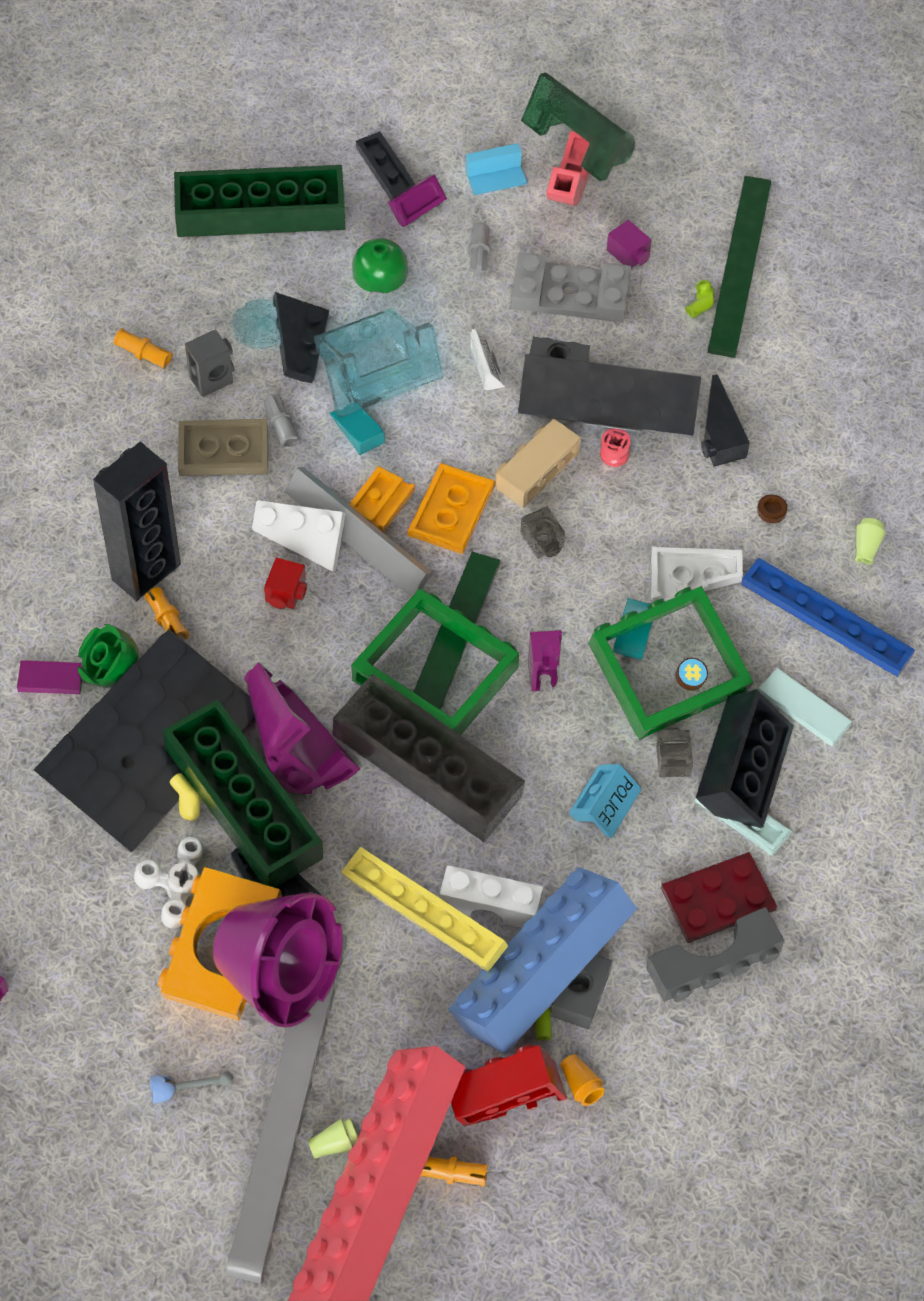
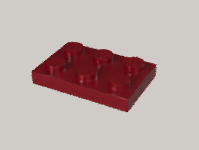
M750 852L661 884V890L687 943L735 926L737 919L766 907L769 913L777 909V905Z

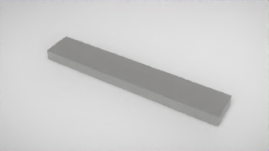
M298 467L295 470L285 490L286 494L303 507L345 513L342 540L409 596L412 597L419 588L423 589L432 572L304 467Z

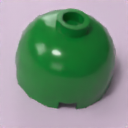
M385 238L368 240L356 250L353 257V279L359 287L368 292L389 293L397 290L405 283L407 278L408 263L406 254L392 240Z
M104 624L106 627L101 629L96 627L84 638L78 652V657L82 658V668L77 667L81 678L86 682L102 688H112L129 668L138 661L139 651L130 634L113 625Z

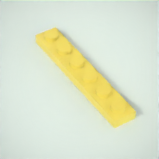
M362 847L359 848L341 871L344 877L487 972L490 971L508 947L505 940Z

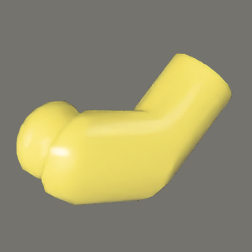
M178 773L170 780V785L179 794V812L182 818L194 821L200 816L201 797L182 773Z

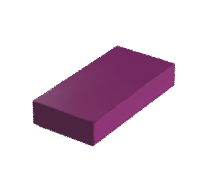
M434 174L429 175L389 201L388 204L399 225L405 227L447 198Z
M21 660L17 690L18 692L80 695L82 678L77 666L82 668V665L75 662Z

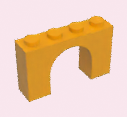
M204 867L202 875H196L193 881L191 894H194L191 906L186 905L183 910L180 924L184 926L180 937H174L169 951V956H172L169 968L162 970L158 987L161 988L160 992L166 999L240 1021L247 1001L224 976L212 973L200 964L197 955L198 941L203 931L211 923L225 918L233 908L243 904L280 898L282 895L280 889Z

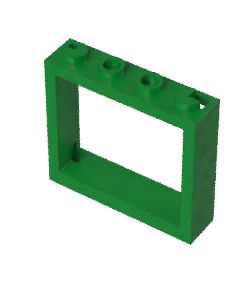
M702 586L693 590L691 587L684 588L674 595L675 598L666 602L664 599L656 600L647 607V610L640 613L636 610L622 616L620 622L610 625L609 622L604 623L593 630L594 633L588 642L639 740L725 702L728 696L747 692L754 683ZM693 604L733 679L647 717L607 641Z
M419 588L351 664L352 681L452 746L519 667V652L511 643L502 642L493 636L486 627L482 625L477 626L468 620L461 611L451 609L443 604L436 595L428 594ZM420 612H423L499 662L452 717L373 666Z

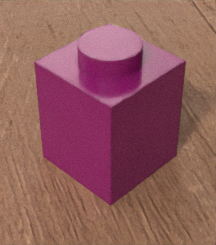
M628 219L608 233L606 250L623 265L633 268L637 264L639 266L645 264L649 259L652 239Z

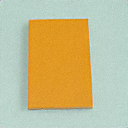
M440 463L407 531V536L463 555L492 494L496 481Z

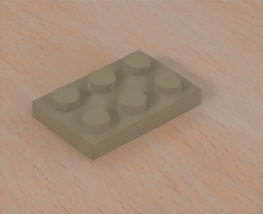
M267 418L179 421V476L268 474Z

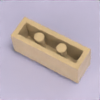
M555 419L546 426H541L528 444H522L508 463L504 462L499 466L496 471V489L524 508L580 453L581 437Z

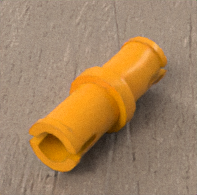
M123 328L119 329L114 337L113 344L135 354V358L139 360L144 358L160 366L162 369H165L172 360V352L152 344L151 340L146 337L140 338L125 331Z
M152 588L150 592L154 598L147 592L145 600L154 611L157 624L163 626L165 631L170 629L181 639L180 634H182L187 640L189 632L179 619L177 608L170 604L162 588Z
M428 1156L421 1176L446 1180L447 1184L454 1185L456 1181L485 1187L488 1164L458 1161V1157L453 1156L450 1159Z

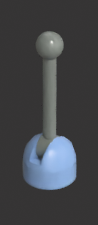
M224 1072L218 1077L175 1083L172 1078L166 1075L150 1076L153 1103L169 1100L177 1089L218 1083L227 1086L233 1081V1077L229 1072Z

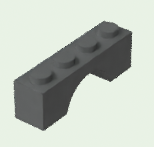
M765 907L737 919L734 928V942L723 953L708 957L698 956L686 951L677 944L649 956L646 969L663 1001L666 1002L673 999L675 1002H678L690 996L691 990L703 986L704 989L714 987L726 975L732 973L736 977L746 973L751 968L750 965L761 961L763 964L774 961L780 956L784 938Z

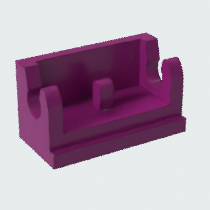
M561 630L530 632L528 669L531 691H540L541 681L539 678L544 674L551 677L550 683L552 687H555L557 684V666L560 660L562 640Z

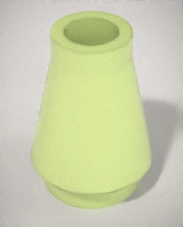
M864 518L857 525L856 562H864L868 565L873 564L874 557L886 534L884 524L881 521L873 518Z
M341 1118L307 1141L313 1157L316 1159L321 1156L350 1151L356 1144L359 1135L351 1118L345 1121Z

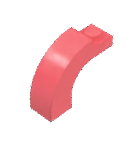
M570 131L560 168L553 167L546 192L548 200L573 206L579 204L590 175V166L598 141L597 137Z

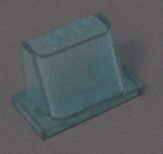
M392 308L314 337L317 352L325 364L335 413L339 417L443 378L434 326L427 322L415 327Z

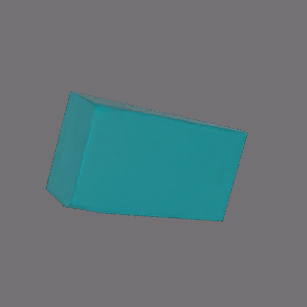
M356 401L330 413V416L359 455L385 443V432Z

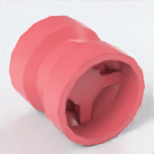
M612 428L605 431L602 435L600 457L605 464L618 467L628 461L631 439L626 431Z

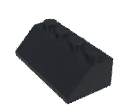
M757 689L727 697L695 798L716 817L734 820L748 826L764 828L794 725Z

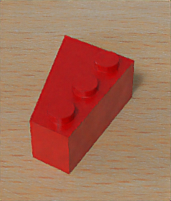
M526 1045L519 1048L514 1055L506 1058H492L485 1062V1066L475 1070L465 1069L452 1098L451 1105L456 1120L465 1127L506 1116V1111L526 1104L527 1110L538 1107L537 1100L557 1096L559 1102L566 1100L567 1097L556 1062L540 1045Z

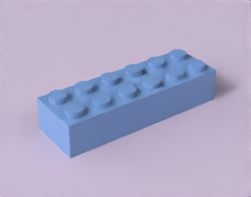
M578 867L575 872L567 877L564 884L545 901L540 910L525 922L523 928L507 943L508 947L490 971L487 972L482 969L479 976L466 990L457 996L456 1001L448 1010L468 1035L506 1054L631 917L637 908L619 882Z

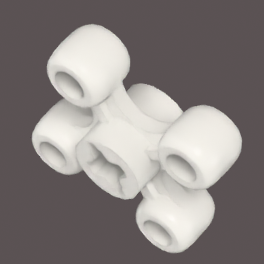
M187 837L180 842L177 850L179 863L175 864L171 870H164L155 861L147 859L138 863L135 868L134 879L139 887L151 889L155 886H161L167 890L170 900L162 908L161 919L163 924L170 929H177L183 926L180 924V920L186 906V901H189L194 896V894H191V889L196 875H199L195 865L201 861L204 850L202 842L195 837ZM182 878H185L186 883L183 884V887H180L179 882L182 881Z

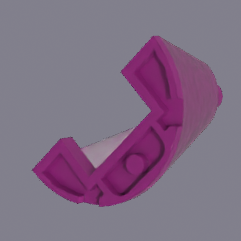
M259 662L246 673L245 682L247 683L268 768L285 790L298 794H312L313 789L322 785L328 790L351 778L360 770L355 761L288 685L281 680L276 683L271 680L273 674Z

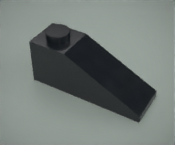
M718 374L712 375L704 441L701 442L704 457L710 458L715 467L747 458L750 444Z

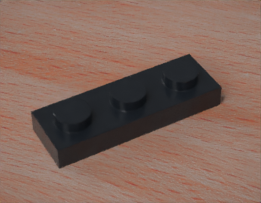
M381 131L356 140V149L390 200L415 185V182Z

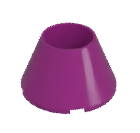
M300 893L239 905L225 916L217 930L213 947L215 965L218 971L265 1021L284 1028L296 1026L311 1016V1013L308 1011L318 1000L322 1002L325 1000L336 978L343 947L342 924L336 923L333 913L337 909L329 899L315 893Z

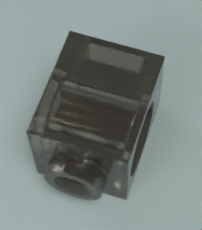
M548 506L521 517L520 533L537 559L544 556L553 557L564 548L565 531Z
M668 728L658 731L656 751L659 778L690 777L693 766L690 730Z

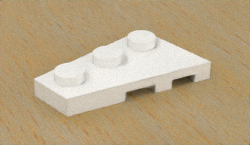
M257 500L252 530L335 573L346 514L339 511Z
M651 548V603L659 599L667 601L675 598L674 595L678 591L687 587H691L693 590L702 586L704 591L742 582V550Z

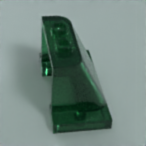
M547 72L539 74L521 122L540 136L547 134L552 126L562 123L566 124L590 143L580 167L600 182L607 180L612 167L630 160L635 149L633 135L591 102L565 87Z

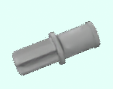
M483 223L473 226L472 243L468 247V252L471 254L470 271L475 276L486 272L487 256L490 254L491 249L488 245L490 228Z
M269 394L268 398L264 400V405L270 417V427L275 429L282 448L296 445L299 439L291 424L292 416L286 412L279 395Z

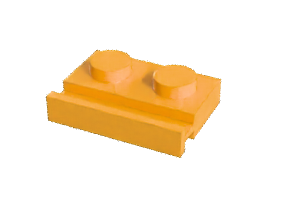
M378 466L349 505L384 533L415 492V484H408L403 481V478Z

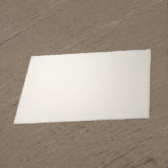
M590 422L583 423L587 425L616 428L637 432L643 431V429L629 428Z

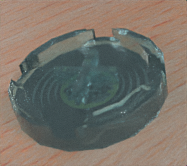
M266 299L251 300L235 312L232 320L234 335L242 344L250 348L265 349L281 343L279 329L276 326L277 312L273 301Z

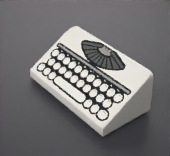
M476 329L471 330L470 349L484 390L504 387L505 384L490 341Z

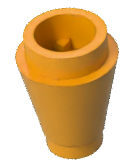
M576 1054L569 1055L561 1062L560 1067L563 1070L575 1101L581 1102L583 1106H589L597 1102L604 1095L603 1080L579 1059Z

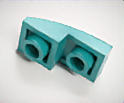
M627 598L622 616L635 610L638 613L648 609L647 607L650 603ZM653 622L616 637L613 653L642 660Z

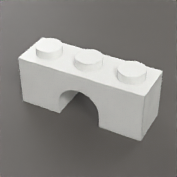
M447 865L439 898L466 916H471L474 910H487L498 914L502 918L503 924L523 928L525 922L540 910L543 886Z

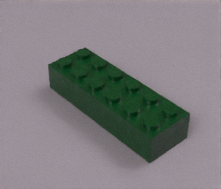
M342 165L174 172L177 237L345 230Z
M218 699L163 730L166 750L263 885L276 888L323 860V841Z

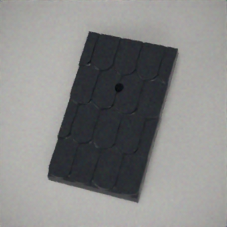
M168 629L129 668L104 697L88 711L75 727L60 740L34 768V771L125 848L133 852L179 802V794L170 785V780L176 774H183V772L165 748L163 730L218 699L243 732L255 719L250 696ZM132 757L134 760L133 766L126 768V760Z

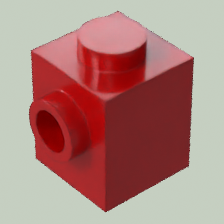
M276 557L264 586L265 601L277 609H285L286 607L295 609L297 601H303L307 591L305 565Z

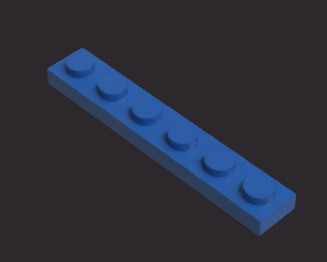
M761 558L755 561L742 578L741 585L896 677L900 675L914 655L915 649Z

